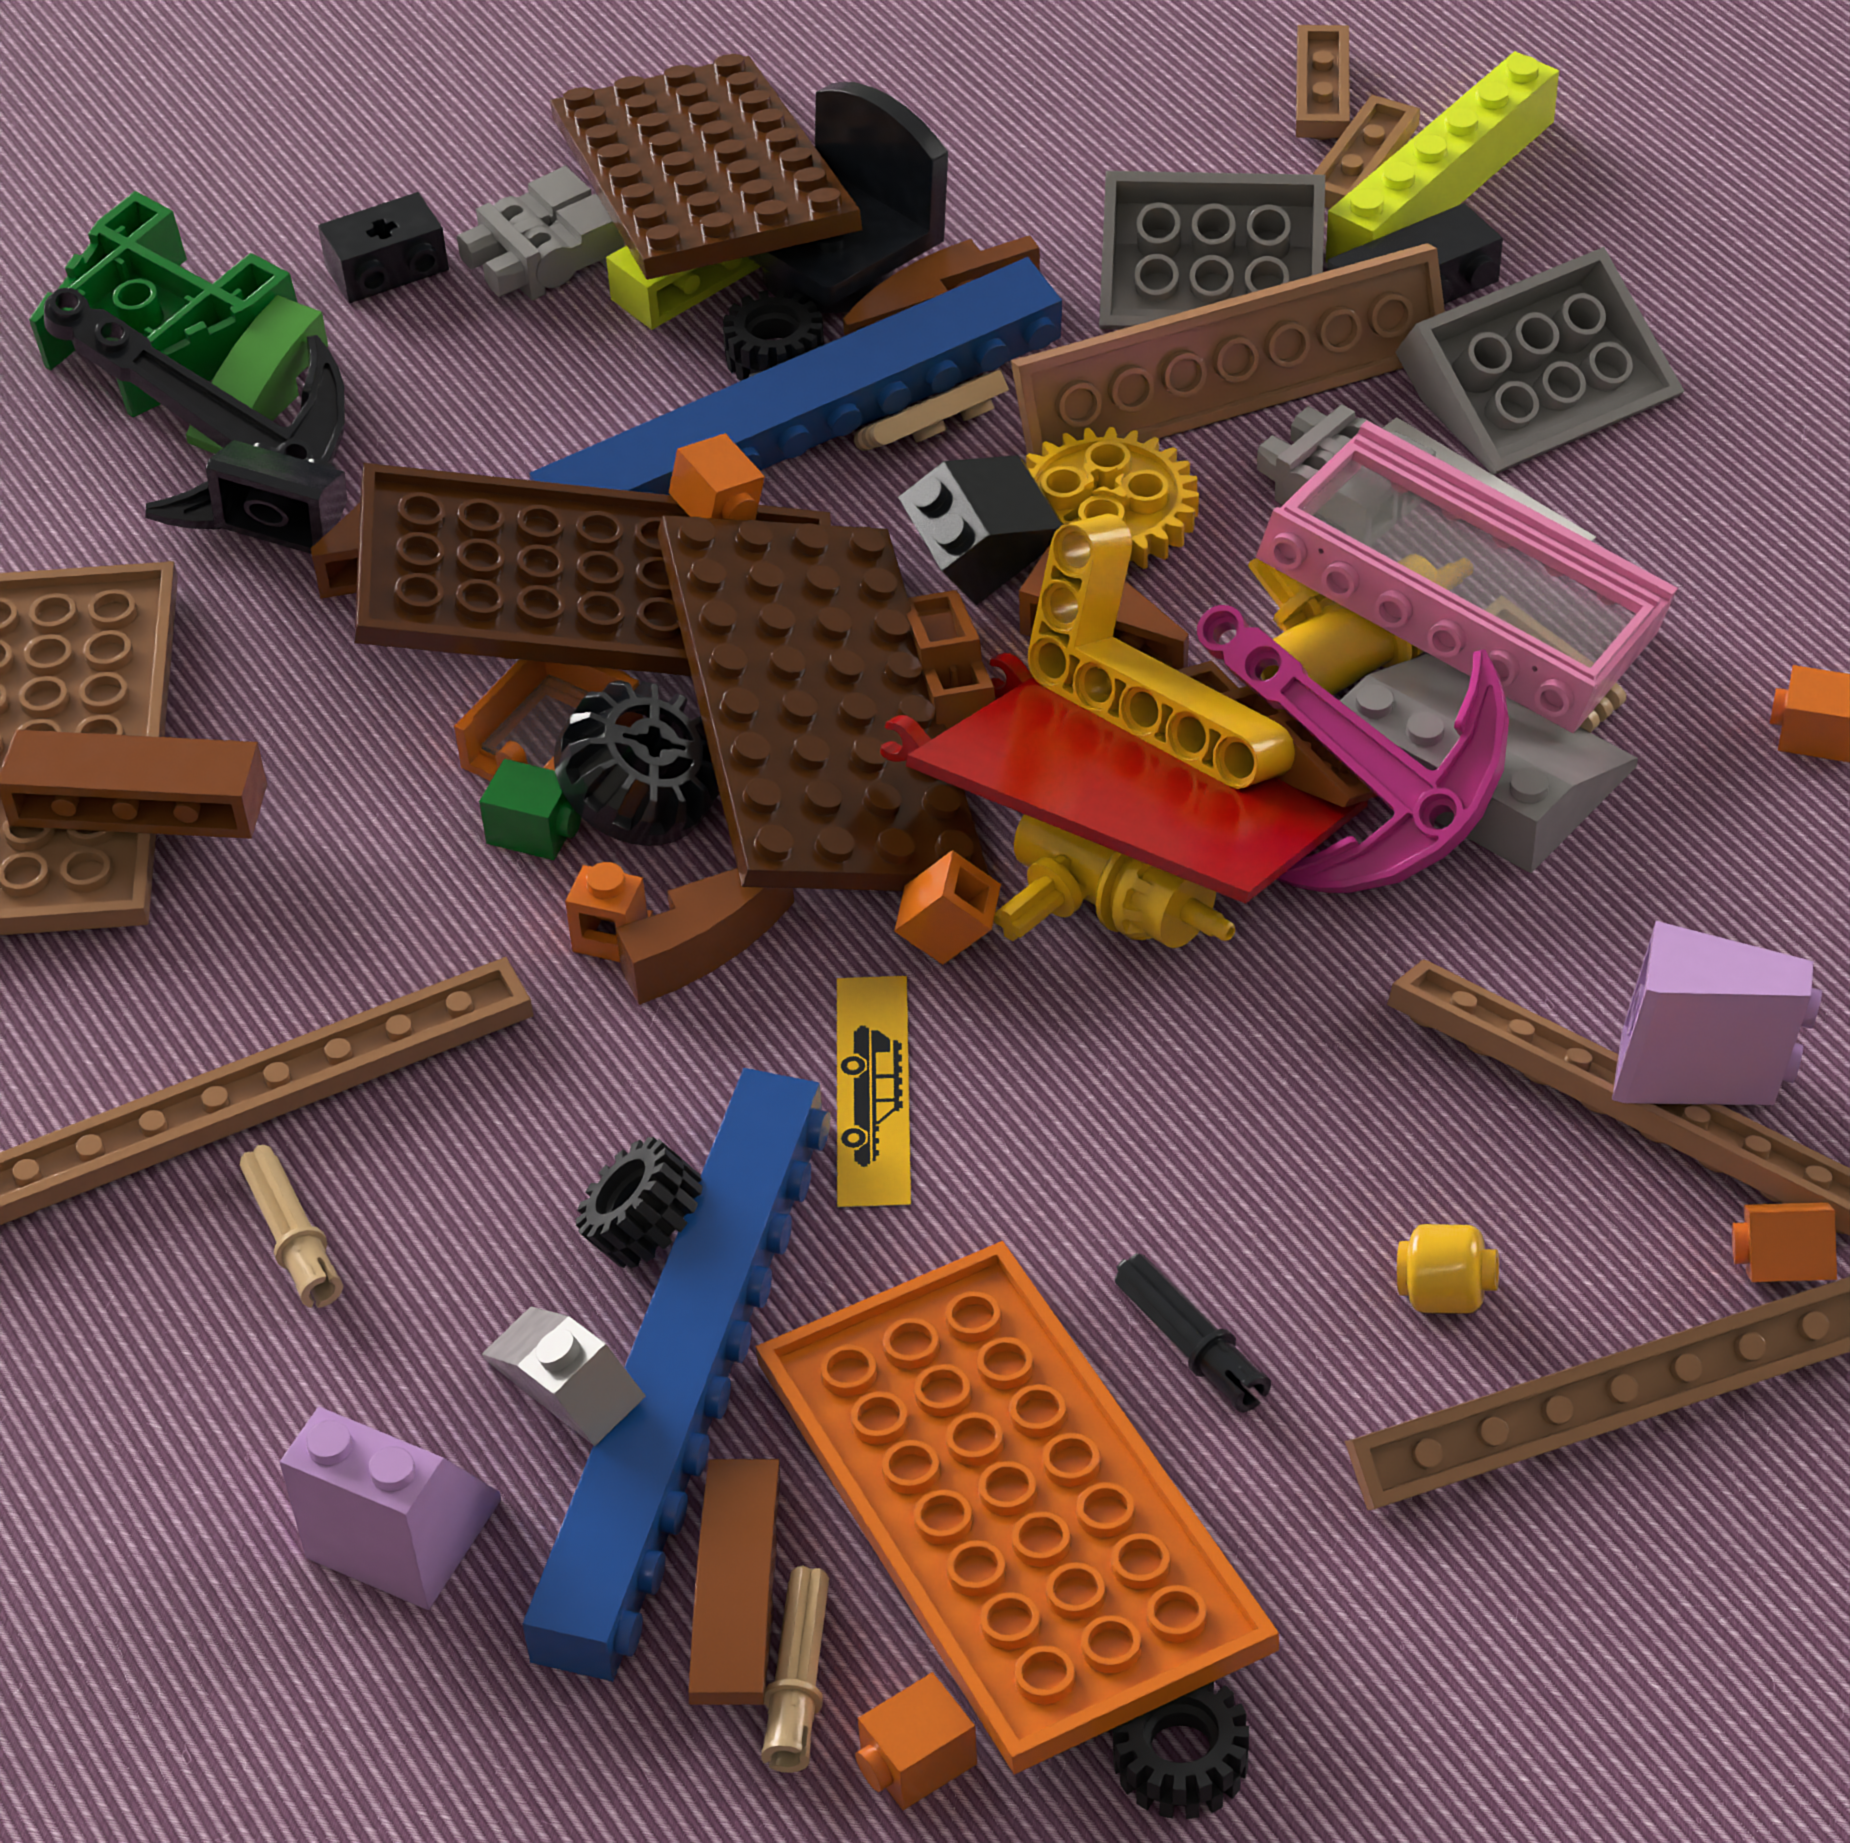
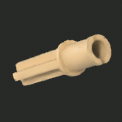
M257 1145L253 1152H246L241 1156L239 1165L277 1242L274 1248L275 1259L281 1267L287 1269L291 1274L300 1299L305 1306L312 1308L314 1304L312 1295L316 1301L317 1308L327 1306L340 1296L343 1284L326 1254L328 1244L326 1236L318 1227L311 1226L278 1157L274 1155L271 1147Z
M804 1565L798 1566L791 1571L787 1588L775 1681L766 1687L764 1699L769 1715L761 1759L763 1763L769 1762V1768L787 1773L798 1772L808 1766L810 1762L812 1723L814 1722V1715L820 1711L823 1704V1696L816 1687L829 1577L821 1568L810 1569Z

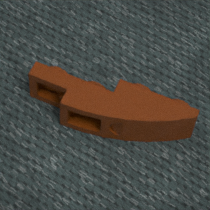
M1028 235L982 251L979 250L972 239L943 248L896 272L864 296L843 318L844 336L1026 257H1029L1040 271V247Z

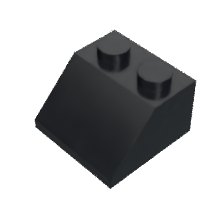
M233 440L213 455L206 466L215 527L311 554V548L340 521L347 503L344 471L337 470L333 465L323 460L309 459L306 461L282 454L279 450L267 444L255 443L250 445Z
M1018 455L943 461L898 496L941 571L975 605H978L1043 555L1048 546L1051 545L1055 531L1061 525H1064L1030 470Z

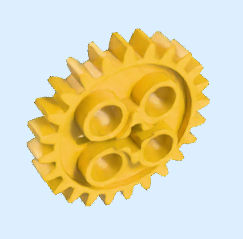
M1109 427L1105 436L1098 438L1090 428H1085L1083 440L1077 441L1070 434L1064 433L1062 434L1061 447L1045 441L1042 443V456L1031 453L1026 455V466L1064 525L1107 513L1117 515L1126 523L1132 537L1130 561H1134L1143 569L1148 568L1149 554L1166 560L1168 558V545L1182 548L1184 546V533H1193L1195 517L1199 513L1197 476L1190 475L1189 461L1177 462V449L1175 447L1159 452V438L1153 437L1142 444L1138 442L1137 430H1132L1122 439L1117 438L1114 427Z

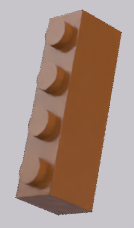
M15 730L0 772V797L9 826L252 839L267 788V780L258 742Z

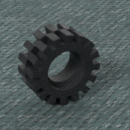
M768 290L758 292V300L754 301L750 295L741 298L742 307L734 303L729 308V315H725L723 319L725 357L730 372H736L737 379L742 381L749 378V374L765 371L823 346L821 311H817V305L812 300L805 303L804 295L795 293L791 299H788L787 290H777V297H769ZM772 338H782L778 340H767Z
M647 1137L644 1143L641 1140L632 1143L629 1153L621 1150L614 1156L616 1163L611 1168L605 1165L598 1174L602 1178L598 1183H591L585 1193L590 1198L581 1201L577 1210L582 1214L576 1218V1226L579 1228L578 1232L622 1268H625L626 1265L630 1268L638 1267L641 1258L647 1263L655 1258L658 1246L665 1250L673 1242L669 1236L675 1229L682 1232L687 1225L683 1218L686 1214L695 1212L698 1203L694 1198L702 1193V1185L699 1184L702 1180L700 1174L660 1139L656 1140L654 1137Z
M1213 1681L1113 1728V1763L1115 1774L1120 1773V1785L1127 1795L1136 1790L1137 1805L1148 1811L1154 1800L1159 1801L1160 1816L1173 1819L1174 1805L1185 1806L1186 1819L1199 1818V1803L1205 1802L1211 1813L1223 1807V1793L1232 1799L1240 1790V1777L1245 1779L1248 1769L1249 1726H1246L1247 1714L1242 1703L1234 1706V1692L1224 1685L1214 1694ZM1173 1726H1187L1201 1731L1207 1737L1210 1748L1207 1754L1198 1760L1178 1763L1159 1757L1154 1752L1151 1744L1154 1737L1161 1730Z

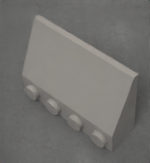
M1106 171L1099 329L1121 330L1323 273L1326 175Z
M1605 247L1416 323L1395 351L1420 399L1492 475H1496L1679 397L1684 392Z
M1427 653L1368 674L1340 702L1425 768L1433 771L1439 768L1460 738L1454 728V723L1467 694L1471 677ZM1506 697L1509 727L1504 771L1483 817L1466 838L1525 871L1532 873L1637 767L1638 758L1581 727L1573 734ZM1441 813L1435 820L1447 827L1452 823L1454 813Z

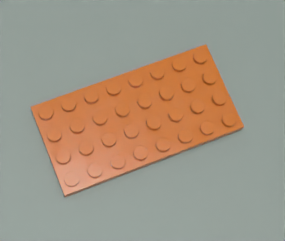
M1003 1241L755 1346L757 1361L761 1370L1014 1775L1279 1651L1278 1630Z

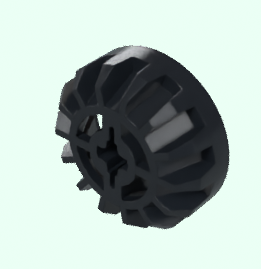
M614 681L610 682L602 692L591 691L581 700L558 735L554 749V767L564 796L573 809L591 826L605 835L622 842L642 846H658L682 839L700 824L719 795V788L702 717L699 716L690 720L683 713L688 701L686 697L677 693L667 703L658 699L657 684L642 681L633 691L629 682ZM626 712L647 716V718L636 721L631 727L615 724L616 720Z

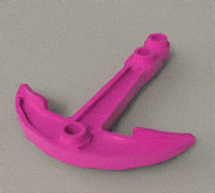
M1218 605L1210 608L1201 616L1197 625V636L1208 653L1217 659L1224 660L1231 673L1274 709H1284L1394 811L1393 817L1361 844L1358 843L1354 836L1346 837L1315 855L1301 859L1276 880L1298 888L1324 893H1352L1400 883L1445 858L1469 835L1483 817L1504 771L1509 727L1506 696L1499 675L1485 649L1473 652V668L1469 688L1454 723V728L1460 738L1439 768L1432 771L1425 768L1309 678L1308 672L1298 660L1260 628L1249 627L1247 621L1237 609L1229 605ZM1236 630V635L1231 641L1223 645L1219 644V639L1224 632ZM1271 665L1279 666L1278 672L1272 678L1265 681L1261 680V674L1265 668ZM1444 812L1454 813V819L1450 825L1443 829L1434 827V822L1438 815Z

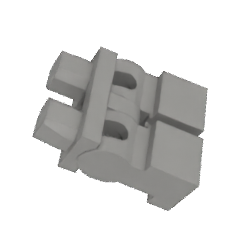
M566 165L528 183L529 192L520 197L509 196L502 198L494 205L489 202L476 208L478 226L457 235L461 260L471 270L483 265L485 280L489 288L498 297H502L520 288L532 301L546 295L545 287L556 288L569 281L575 271L600 261L607 268L606 257L624 247V240L596 194L592 195L591 189Z
M1343 404L1328 416L1307 406L1296 415L1291 424L1290 440L1294 442L1292 445L1273 435L1259 445L1257 451V470L1275 481V501L1284 505L1358 433L1360 426L1367 419H1355V411ZM1397 431L1393 433V435L1436 457V451ZM1361 465L1360 471L1316 515L1341 529L1346 535L1371 547L1395 527L1396 520L1401 522L1426 500L1411 491L1404 496L1395 494L1389 486V479Z

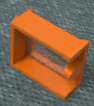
M519 659L455 724L454 729L461 768L489 781L492 780L504 759L555 771L554 749L558 735L581 700L591 691L602 692L610 682L614 681L629 682L634 691L639 686V680L632 678L626 672L619 669ZM626 712L616 720L615 724L631 727L636 721L643 719V715Z

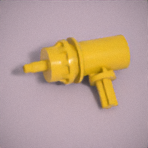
M1413 556L1399 563L1450 592L1461 586L1462 582L1470 578L1473 572L1471 565L1463 560L1452 566L1448 565L1438 572H1435L1420 558ZM1255 558L1249 562V569L1280 608L1274 615L1273 621L1284 632L1273 638V640L1303 665L1308 672L1309 678L1332 696L1381 666L1387 668L1416 658L1425 652ZM1271 665L1265 668L1261 674L1262 680L1265 681L1272 678L1278 672L1279 666Z
M1024 814L1015 833L1014 853L1020 863L1029 867L1027 870L1029 885L998 909L994 916V923L1003 928L1004 937L1008 940L1015 941L1018 937L1022 938L1051 913L1064 918L1071 916L1081 907L1083 899L1096 906L1097 917L1104 927L1114 932H1121L1132 940L1153 938L1167 947L1178 948L1191 941L1200 931L1210 937L1215 936L1222 941L1230 940L1234 936V923L1225 919L1222 913L1213 909L1216 898L1215 891Z

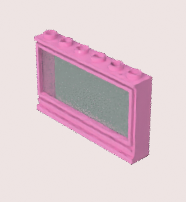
M1368 420L1360 426L1358 433L1281 508L1276 507L1272 511L1256 558L1470 677L1473 668V652L1485 649L1499 675L1506 697L1573 734L1655 637L1678 589L1672 584Z

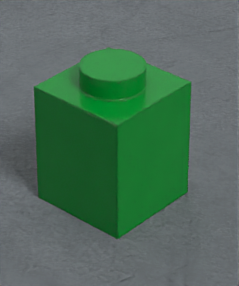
M508 759L502 761L479 801L486 844L550 860L556 859L567 838L572 839L576 835L582 819L564 796L554 770Z

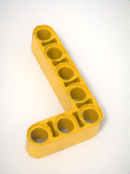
M1107 513L1061 525L1055 531L1051 541L1028 649V665L1034 679L1050 691L1229 787L1236 789L1249 787L1283 775L1291 769L1295 757V748L1291 735L1282 725L1113 637L1132 552V537L1126 523L1117 515Z

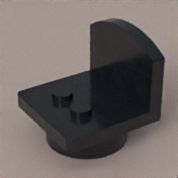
M838 82L832 83L816 92L815 148L860 209L862 230L747 257L762 266L764 283L775 297H777V290H787L788 299H791L795 293L804 295L805 303L812 300L817 305V311H821V313L849 312L871 290L892 276L893 270L944 242L948 171V151L918 116L890 95L860 83Z

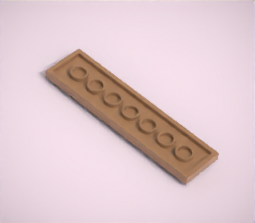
M1428 243L1011 360L1027 455L1031 453L1042 456V443L1045 441L1061 447L1062 434L1064 433L1070 434L1077 441L1083 440L1085 428H1090L1098 438L1104 437L1109 427H1114L1117 438L1122 439L1132 430H1137L1138 442L1145 443L1153 437L1160 439L1404 368L1395 353L1397 348L1416 323L1445 312L1437 248Z

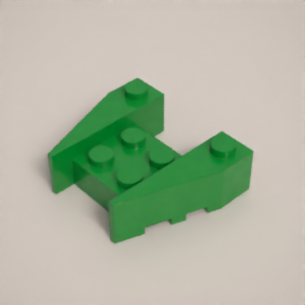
M137 191L131 193L96 221L88 233L89 245L82 255L74 254L65 266L67 277L58 288L77 290L87 299L91 309H104L116 318L124 321L128 326L148 338L153 348L207 381L214 379L217 371L236 342L254 319L277 295L297 302L290 273L251 252L213 284L180 267L187 260L174 212ZM47 292L29 318L44 366L51 371L71 355L75 348L72 340L56 338L45 328L44 303L52 294V292ZM61 308V310L65 311L73 310L72 308ZM105 338L109 341L119 340L117 338ZM117 379L127 414L134 418L161 404L133 383Z

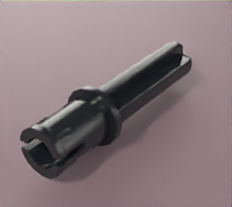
M1136 1253L1128 1260L1123 1259L1116 1267L1118 1271L1114 1278L1116 1285L1189 1358L1188 1368L1196 1376H1206L1231 1401V1404L1238 1412L1244 1413L1257 1407L1261 1402L1247 1388L1254 1387L1262 1396L1266 1397L1271 1388V1380L1264 1373H1261L1235 1347V1336L1227 1329L1218 1330L1145 1255Z

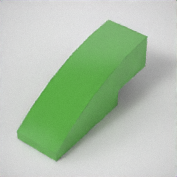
M277 295L254 319L236 342L211 383L273 421L299 396L296 377L309 366L307 337L318 335L325 346L328 347L322 312ZM191 425L189 426L186 433L187 443L214 454L223 449Z

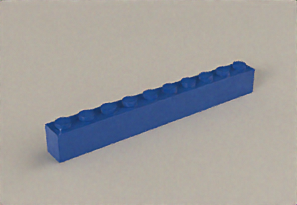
M1026 257L529 473L530 480L670 495L668 492L677 448L724 433L729 436L759 470H763L785 459L798 457L808 449L837 436L848 435L858 427L887 414L898 413L906 406L930 395L945 392L955 384L985 371H993L1005 362L1032 350L1045 348L1051 342L1061 338L1062 299L1029 257Z
M743 1067L700 1175L702 1180L699 1184L702 1185V1193L694 1198L698 1205L694 1213L686 1214L683 1218L687 1225L682 1232L678 1231L624 1367L646 1397L596 1446L593 1445L522 1623L530 1663L614 1682L623 1655L633 1656L638 1647L643 1626V1616L639 1612L646 1594L655 1595L660 1588L666 1562L665 1553L662 1551L668 1535H678L682 1529L688 1505V1496L685 1490L691 1475L699 1477L705 1468L710 1444L709 1435H707L709 1426L713 1418L722 1419L726 1412L731 1391V1381L728 1378L734 1362L743 1363L746 1358L752 1333V1326L749 1320L754 1307L763 1308L767 1302L772 1282V1270L769 1267L774 1254L783 1255L788 1246L792 1228V1217L789 1214L794 1201L803 1202L806 1198L811 1180V1163L809 1161L813 1150L822 1151L827 1142L831 1117L829 1111L822 1110L820 1082Z

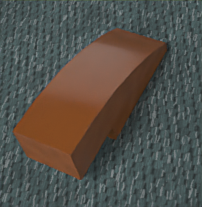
M958 590L909 597L911 611L906 614L910 622V631L917 656L923 667L922 673L929 698L935 708L934 716L936 723L944 724L946 730L995 701L994 686L982 662L980 638Z
M738 868L668 890L669 911L617 927L616 934L621 970L638 1005L674 992L704 977L746 950L767 932L793 905V888L742 887Z

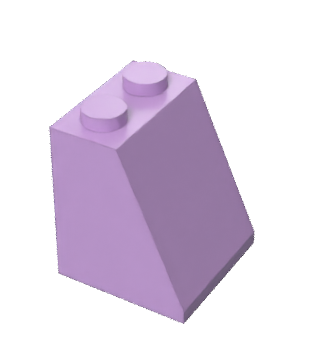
M1656 921L1622 1028L1612 1100L1622 1103L1774 1105L1782 1081L1794 1083L1803 1053V1045L1795 1043L1800 1027L1812 1029L1818 1014L1822 990L1812 988L1814 961Z
M319 1406L279 1461L306 1559L426 1610L431 1608L501 1501V1495L498 1490L449 1460Z

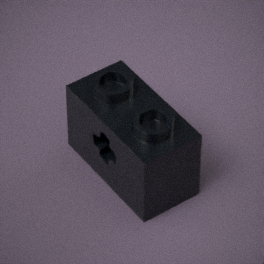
M419 192L318 225L325 267L349 304L449 270L443 227Z

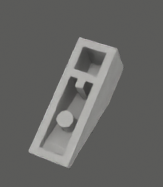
M531 1306L481 1354L491 1366L594 1446L646 1397L606 1343L567 1315Z

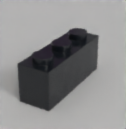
M1463 203L1328 259L1327 271L1428 243L1437 248L1443 301L1446 304L1499 281L1503 238L1470 207Z

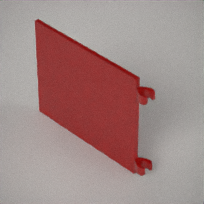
M1001 653L990 659L989 665L1001 668L1006 675V682L1000 680V678H991L995 697H999L998 699L934 739H931L914 719L905 715L896 716L886 722L885 728L887 730H894L900 735L902 746L895 741H888L881 745L880 750L882 757L889 761H906V766L1245 904L1364 810L1368 804V800L1344 808L1296 789L1276 777L1245 788L1236 789L1229 787L1043 687L1034 679L1022 661L1011 653Z

